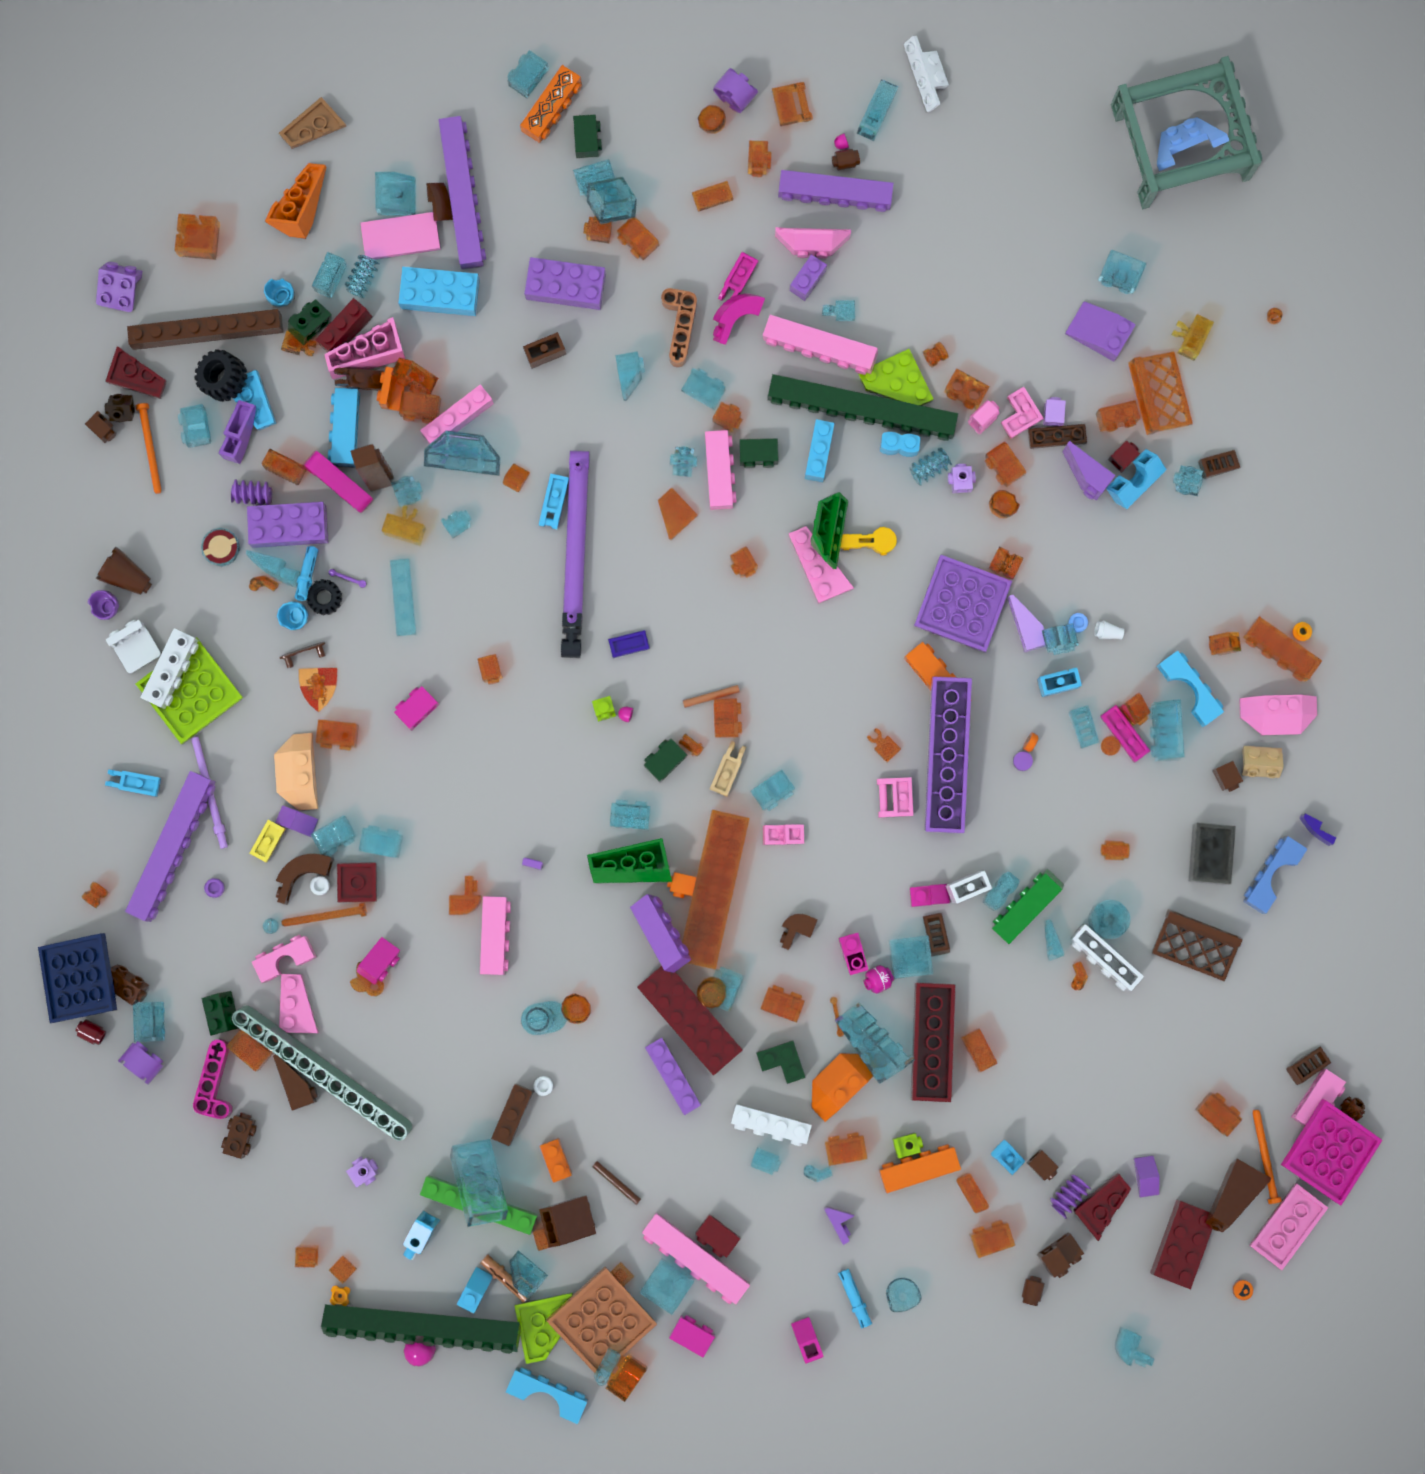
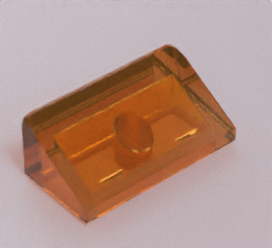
M967 1172L956 1179L975 1213L989 1208L987 1201L970 1173Z

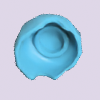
M283 278L280 280L270 279L264 286L266 299L273 306H287L294 299L292 285Z
M291 601L284 603L278 609L277 619L281 626L289 630H297L307 623L308 612L303 604Z

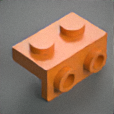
M386 367L385 372L381 373L380 383L383 384L382 389L378 390L377 401L382 409L400 411L407 376L406 374L395 372L394 368Z

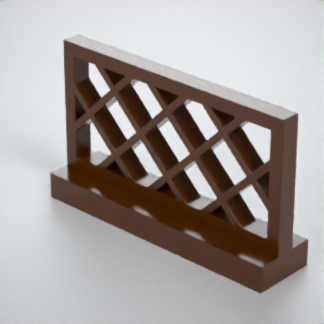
M1168 909L1152 954L1225 982L1238 947H1240L1243 939ZM1168 923L1176 925L1179 933L1168 937L1166 932ZM1189 931L1194 932L1197 940L1186 944L1182 934ZM1180 935L1184 945L1174 949L1170 939ZM1207 938L1212 939L1215 947L1205 951L1201 941ZM1168 941L1171 951L1166 953L1157 951L1161 943ZM1198 942L1202 952L1192 956L1188 946ZM1225 945L1233 947L1231 954L1223 958L1219 948ZM1186 948L1190 957L1184 960L1178 959L1175 952ZM1217 950L1220 959L1210 963L1206 953ZM1204 955L1208 964L1203 967L1196 966L1193 959ZM1220 962L1223 963L1225 969L1222 976L1214 973L1213 965Z

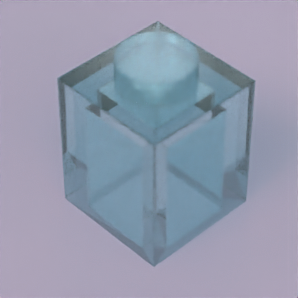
M757 1147L750 1166L772 1175L774 1171L778 1172L781 1161L778 1160L779 1155Z

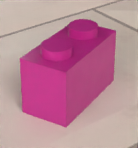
M422 686L413 689L409 694L411 697L406 701L402 700L395 707L396 711L394 713L411 731L439 706L438 702Z
M381 937L358 965L356 972L376 985L378 981L382 982L386 978L389 967H394L400 960L398 957L400 950Z
M681 1315L669 1339L704 1358L715 1338V1334L712 1333L713 1329L704 1324L701 1327L695 1324L696 1320L688 1315L685 1317Z

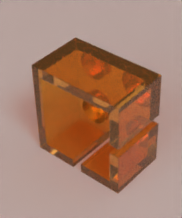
M178 213L177 231L179 234H176L174 249L179 257L216 260L220 222L217 217L199 215L198 220L196 215Z

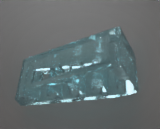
M1089 706L1070 711L1069 716L1080 747L1085 748L1099 743ZM1085 713V717L1076 718V715ZM1087 720L1088 724L1079 727L1078 723ZM1090 728L1091 731L1081 734V730ZM1093 736V739L1083 741L1084 737Z
M1050 919L1044 921L1048 961L1064 956V952Z

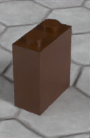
M587 1195L539 1209L549 1248L561 1246L596 1234Z

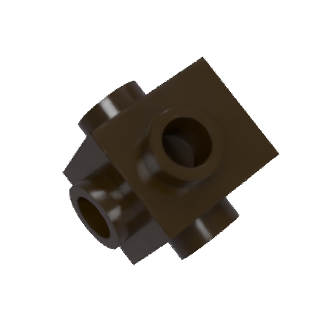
M114 394L109 396L108 402L105 403V414H108L110 422L133 421L135 414L133 395Z

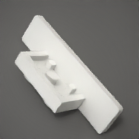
M912 36L904 43V47L926 111L931 112L940 105L936 89H945L949 84L937 51L922 52L917 36Z

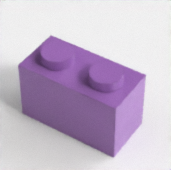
M811 254L790 284L789 291L805 301L826 272L827 264Z

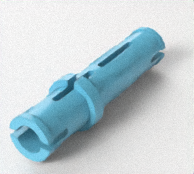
M314 546L306 548L301 574L297 578L298 585L295 598L299 601L307 600L308 590L313 582L312 574L319 552Z
M846 1269L839 1272L838 1275L852 1305L851 1310L855 1313L861 1329L873 1324L865 1308L867 1307L866 1303H863L850 1270Z

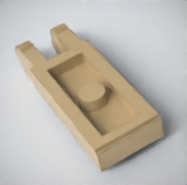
M731 741L726 754H724L709 789L726 797L742 763L741 759L746 750V747L742 745L737 759L731 757V752L735 747V742Z

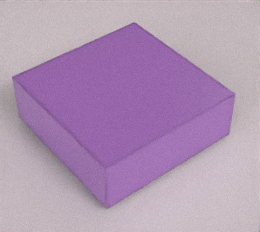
M525 857L523 858L522 865L542 870L543 862Z

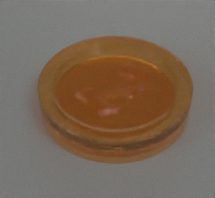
M1106 737L1101 742V750L1108 756L1115 755L1120 750V742L1115 737Z

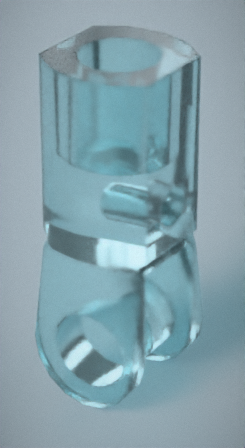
M608 1348L594 1374V1378L600 1386L608 1382L611 1372L621 1356L619 1352Z

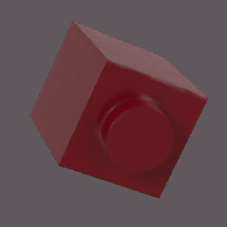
M1126 440L1108 460L1122 473L1140 455L1139 449L1134 443H1129Z

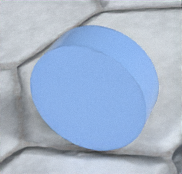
M1075 613L1069 618L1068 626L1075 633L1083 632L1088 626V619L1082 613Z

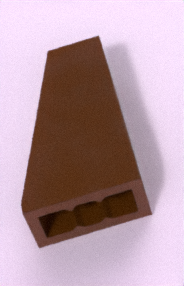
M1236 1159L1227 1170L1205 1223L1210 1225L1215 1231L1224 1232L1267 1186L1271 1178L1243 1161Z

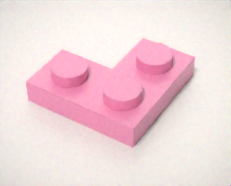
M1024 387L1007 397L1016 413L1002 421L1001 424L1010 439L1044 419Z

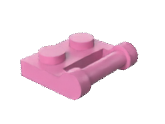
M912 777L877 779L880 799L878 818L913 816ZM887 785H892L893 811H888Z

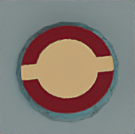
M217 528L205 535L202 540L201 550L208 562L222 567L236 560L240 551V544L234 533L228 529Z

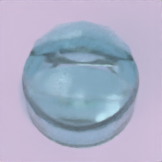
M269 918L263 923V930L268 934H274L279 929V923L275 919ZM268 921H271V931H268Z

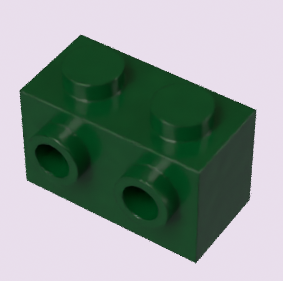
M315 299L312 303H306L300 313L293 314L289 318L288 331L304 346L331 323L332 314Z

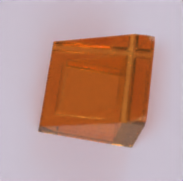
M513 463L504 476L503 484L519 492L530 472Z

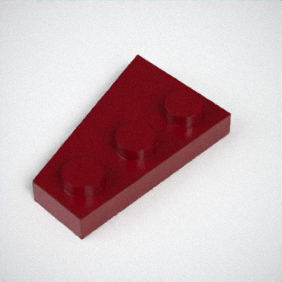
M117 346L105 382L161 399L167 381Z

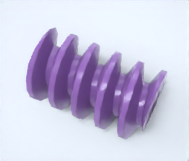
M235 479L231 488V502L233 503L235 500L237 504H240L243 500L244 504H248L250 501L252 505H255L258 501L259 505H263L264 502H266V505H271L272 487L268 486L267 481H265L263 487H261L260 481H257L256 486H254L252 480H250L248 486L245 480H242L241 485H238V481Z
M1073 1174L1071 1175L1073 1182L1066 1181L1068 1188L1061 1186L1060 1188L1063 1193H1055L1058 1199L1050 1198L1051 1206L1065 1219L1067 1218L1064 1213L1065 1211L1072 1213L1070 1205L1077 1207L1075 1200L1083 1201L1080 1194L1087 1196L1086 1188L1092 1190L1078 1176Z

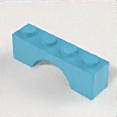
M1176 651L1156 667L1167 681H1183L1193 689L1195 705L1191 713L1200 725L1204 727L1224 712L1222 709L1223 705L1210 694L1212 692L1210 687L1206 683L1203 684L1197 670L1195 668L1191 669L1187 663V657L1182 652Z
M527 1368L515 1369L506 1393L521 1400L536 1392L550 1394L559 1405L560 1417L578 1424L588 1401L585 1398V1394L578 1391L570 1392L567 1390V1386L560 1383L554 1385L545 1376L539 1375L536 1377Z

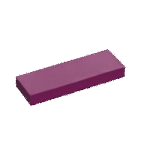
M1117 705L1100 716L1134 763L1150 752V749Z

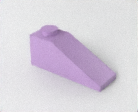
M1010 595L1007 599L1024 652L1047 646L1050 640L1048 630H1044L1043 625L1014 595Z

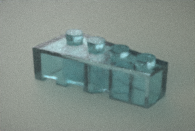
M860 1003L835 1019L839 1028L843 1031L879 1084L902 1071L915 1060L911 1055L907 1056L902 1051V1045L899 1042L895 1043L888 1036L890 1033L885 1028H880L876 1024L877 1020Z

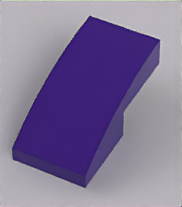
M1307 814L1300 816L1301 822L1312 835L1328 846L1334 844L1336 837L1320 830L1323 822Z

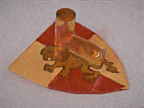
M337 668L299 669V683L303 696L310 706L318 712L328 704L334 694L337 684Z

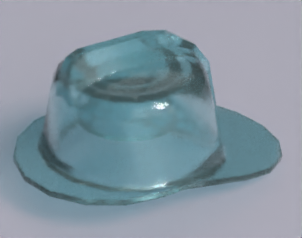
M555 1001L528 1006L521 1016L523 1028L532 1035L556 1032L563 1028L567 1021L566 1009Z

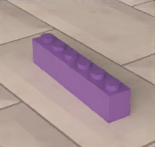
M781 170L778 197L785 201L797 199L803 203L814 201L819 202L821 205H830L832 203L838 204L839 207L856 206V208L861 210L875 208L876 211L885 212L890 210L894 183Z

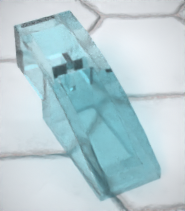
M881 79L859 125L857 134L872 141L875 140L898 90V86Z
M246 550L245 554L266 574L279 582L297 588V578L301 572L285 568L286 561L284 559Z

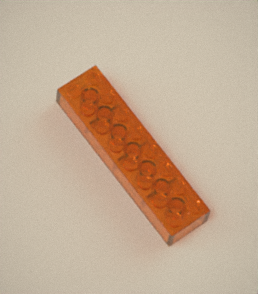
M716 810L711 812L682 943L688 948V954L691 958L687 964L716 970L750 818Z

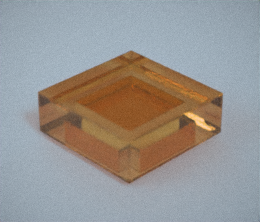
M344 1256L329 1269L342 1284L357 1270Z

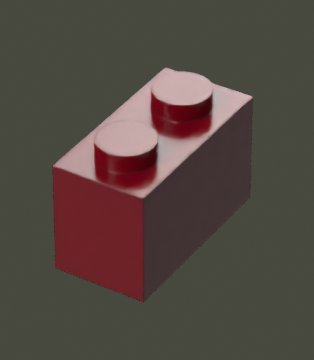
M710 1214L695 1232L698 1236L696 1240L704 1246L709 1244L713 1247L712 1252L720 1258L722 1256L727 1258L741 1239V1237Z

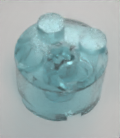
M1106 900L1094 905L1089 913L1088 922L1090 929L1100 938L1114 939L1123 935L1129 928L1130 914L1119 901ZM1110 915V918H1113V922L1108 924V921H1105V917Z

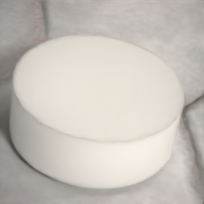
M323 876L313 878L310 883L311 891L316 895H325L330 890L329 880Z
M541 1076L535 1080L534 1090L538 1095L546 1096L552 1092L553 1082L549 1077Z

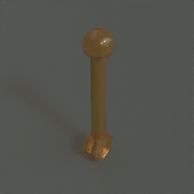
M831 997L830 1002L833 1004L834 1014L838 1028L836 1034L839 1037H842L844 1035V1031L841 1029L836 1004L838 1002V999L836 997Z

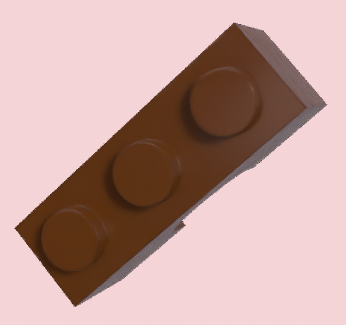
M514 1084L491 1139L507 1146L511 1145L534 1091L519 1084Z

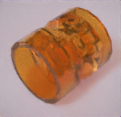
M999 546L989 569L997 573L1002 571L1003 576L1013 580L1023 561V557L1015 553L1010 555L1009 550Z

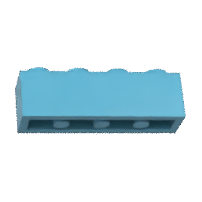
M335 388V394L332 393L331 405H334V412L330 413V423L333 424V430L329 431V442H332V447L328 450V460L336 467H355L350 451L357 449L360 392L358 389Z

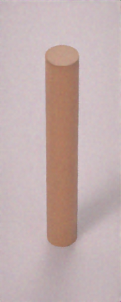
M736 685L683 700V704L686 708L739 693V687Z

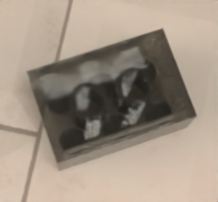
M1205 823L1193 824L1188 882L1219 885L1231 884L1236 826Z

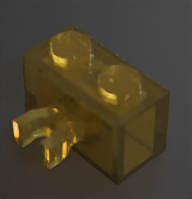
M1198 314L1193 319L1190 327H1186L1183 322L1178 320L1176 326L1180 327L1182 331L1177 332L1173 330L1171 334L1174 337L1183 338L1177 353L1195 361L1214 322Z
M405 505L402 508V517L387 513L381 530L384 535L418 546L421 545L426 527L424 524L412 521L417 516L418 509L414 508L413 513L409 515L408 519L406 514L408 507Z

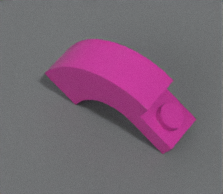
M740 294L724 302L713 317V320L719 322L718 326L714 329L713 340L726 345L735 321L746 314L759 316L765 298L755 294Z

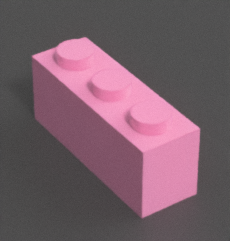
M1322 1069L1291 1118L1305 1126L1322 1099L1328 1101L1333 1106L1335 1105L1333 1102L1337 1096L1340 1097L1343 1094L1346 1082L1329 1070Z

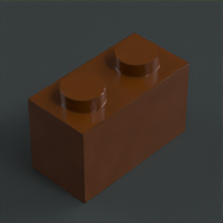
M558 332L523 346L531 369L566 355L565 347Z

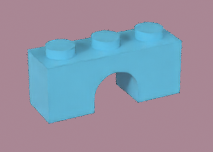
M817 419L815 421L805 479L817 482H823L834 429L833 422Z
M1147 449L1133 461L1136 473L1131 480H1127L1119 475L1106 488L1115 503L1125 509H1128L1167 470L1158 455Z

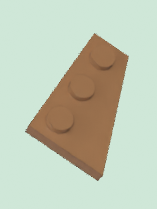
M320 97L280 131L279 135L293 149L347 126L325 100Z

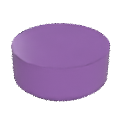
M1019 752L1013 758V765L1019 771H1026L1032 766L1033 759L1028 752Z
M212 878L205 883L204 890L209 897L218 898L224 893L225 886L221 880Z

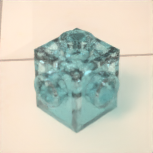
M685 446L675 447V453L670 456V465H673L672 475L692 476V469L697 466V456H694V448Z
M1181 465L1179 472H1175L1173 478L1176 491L1184 495L1198 496L1203 483V471L1192 466L1186 467Z
M404 476L398 481L391 483L400 507L412 505L421 500L419 493L423 491L419 481L415 482L413 476Z

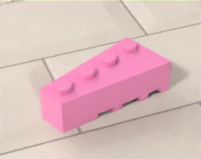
M393 317L388 319L386 323L373 327L371 331L364 335L360 334L353 341L344 343L324 354L332 379L346 376L335 374V368L369 370L405 360Z

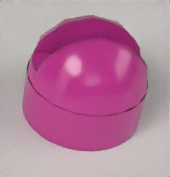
M845 133L835 138L834 144L837 149L844 150L849 148Z
M628 706L622 707L618 712L619 718L622 721L630 722L633 708Z

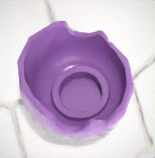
M97 590L88 599L91 613L98 619L109 620L117 614L119 602L117 597L111 592Z

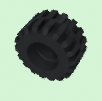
M215 349L214 352L209 351L208 355H204L202 361L197 363L199 365L198 368H195L197 375L194 376L197 381L196 385L200 388L201 392L220 402H224V400L231 401V397L235 399L237 394H241L243 391L242 387L246 386L245 380L248 375L245 374L247 372L246 367H244L245 364L225 350ZM225 369L223 377L217 382L219 374Z

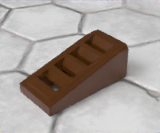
M1235 450L1209 456L1198 461L1204 479L1241 468ZM1228 456H1231L1234 463L1233 466H1230ZM1221 458H1224L1227 466L1226 468L1223 467ZM1215 460H1217L1220 468L1219 470H1217L1214 462ZM1209 462L1211 463L1213 471L1211 472L1208 466Z
M942 913L923 916L931 957L950 953ZM934 921H939V922H940V924H935V925H930V926H929V924H928L929 922H934ZM940 928H941V931H939V932H934V933H931V932H930V930H935V929H940ZM943 937V939L932 941V938ZM944 944L942 947L934 948V946Z
M1320 1046L1286 1068L1295 1084L1298 1085L1331 1064V1061ZM1317 1054V1056L1322 1062L1321 1065L1319 1064L1314 1055ZM1309 1059L1312 1061V1063H1313L1314 1066L1316 1067L1315 1069L1313 1068V1066H1312L1311 1063L1309 1062ZM1302 1064L1305 1065V1067L1307 1068V1070L1309 1071V1073L1306 1072V1070L1304 1069V1067L1302 1066Z

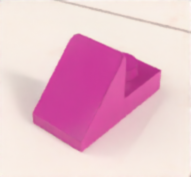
M947 884L909 888L911 907L950 903L949 894L945 887Z

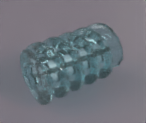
M358 255L357 258L360 262L354 263L356 268L351 269L353 275L348 276L350 282H345L344 285L349 293L365 298L361 292H368L365 284H372L368 278H375L371 272H378L374 265L380 264L368 256Z
M938 448V453L935 451L931 452V457L926 455L924 460L919 459L918 465L915 462L911 464L912 469H909L918 485L922 486L921 479L929 482L928 475L934 479L935 471L941 475V468L948 471L947 465L950 464L952 466L943 448Z

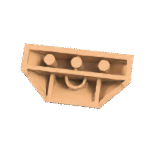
M313 733L293 734L274 754L276 790L281 797L298 811L318 809Z

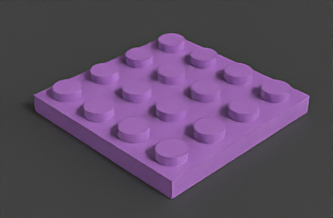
M940 555L914 626L986 653L1012 581Z

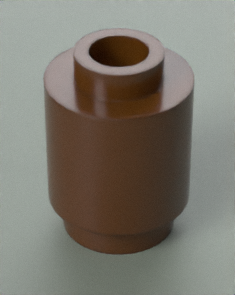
M847 149L834 152V156H832L833 167H836L839 171L855 168L856 165H860L858 150Z
M1030 1276V1279H1025L1022 1292L1023 1303L1038 1306V1302H1041L1045 1284L1041 1282L1042 1278Z

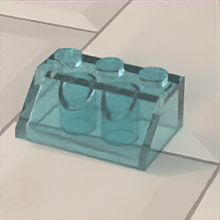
M1181 699L1154 702L1149 708V719H1152L1153 727H1150V737L1154 740V746H1151V755L1155 757V762L1178 761L1185 757Z

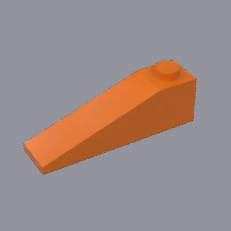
M308 163L295 178L294 185L290 189H286L279 202L275 201L271 206L265 222L289 237L306 239L314 221L326 165Z

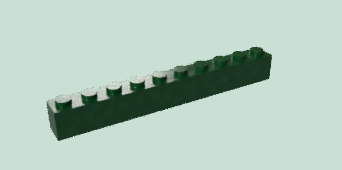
M772 374L767 399L774 405H782L783 403L788 404L793 409H800L802 407L812 413L825 412L830 417H837L839 415L844 416L849 421H856L858 419L863 420V423L868 425L877 423L882 424V427L887 429L896 427L901 428L900 431L906 433L915 431L925 437L934 435L943 441L953 439L959 414Z
M325 1304L321 1323L322 1332L328 1337H337V1335L345 1336L348 1339L359 1337L368 1341L381 1339L389 1343L402 1341L409 1345L423 1343L425 1346H434L435 1344L442 1345L445 1348L462 1347L465 1350L478 1348L486 1352L499 1350L506 1354L518 1352L521 1333L520 1322Z

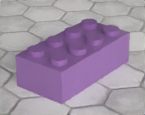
M530 257L524 293L525 298L531 301L601 310L606 271L604 267Z
M324 502L247 506L248 544L252 548L328 543L327 506Z

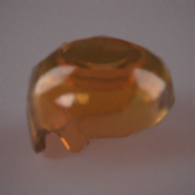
M709 105L703 108L698 116L699 127L708 134H716L722 131L726 124L725 112L716 105Z
M1006 490L995 492L989 501V508L992 514L1003 519L1017 513L1020 506L1016 501V496Z
M717 977L705 978L697 989L698 1001L707 1008L719 1007L726 998L725 983Z
M574 993L565 997L562 1002L561 1012L568 1022L581 1024L590 1016L591 1005L586 997Z

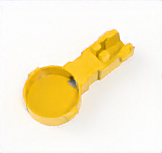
M879 527L873 534H843L840 549L849 550L867 547V549L872 548L882 556L887 555V553L894 549L897 538L891 529Z

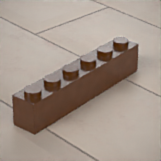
M373 444L350 451L357 472L371 492L392 486L393 472L379 448L376 449Z

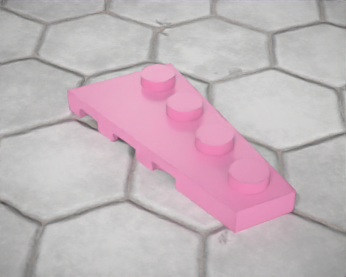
M805 526L789 533V537L818 604L854 589L838 567L837 569H832L811 546L812 533Z

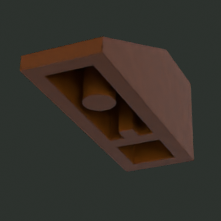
M273 1055L291 1110L293 1111L317 1102L318 1094L314 1086L311 1087V1084L293 1066L278 1055Z

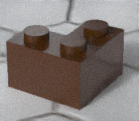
M1068 1232L1036 1255L1050 1275L1054 1278L1057 1276L1061 1278L1069 1272L1067 1270L1071 1267L1069 1264L1074 1265L1082 1259L1081 1256L1084 1252Z

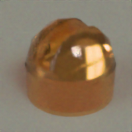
M1271 308L1267 312L1268 322L1273 325L1278 324L1282 320V311L1278 308Z

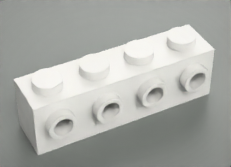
M175 628L173 629L140 698L163 709L166 706H170L173 700L172 694L181 684L182 679L180 677L183 671L186 672L189 668V659L198 649L199 644H197L198 640Z
M1086 924L1082 925L1070 938L1073 942L1071 944L1072 947L1078 952L1083 951L1088 955L1086 959L1093 965L1097 963L1102 968L1100 971L1107 978L1112 977L1117 981L1115 985L1122 991H1125V989L1132 991L1144 977Z
M739 1104L735 1105L731 1124H735V1129L745 1131L746 1128L753 1129V1134L764 1136L765 1133L771 1134L772 1139L783 1141V1138L791 1140L790 1144L801 1147L802 1143L807 1144L812 1126L805 1122Z

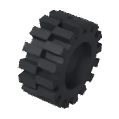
M316 580L308 590V605L317 614L330 615L331 612H336V609L341 606L340 602H342V593L338 586L330 580ZM322 590H327L331 593V600L327 604H320L317 601V595Z

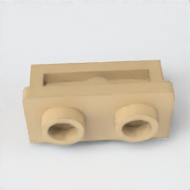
M1243 746L1242 776L1280 778L1284 767L1282 748Z

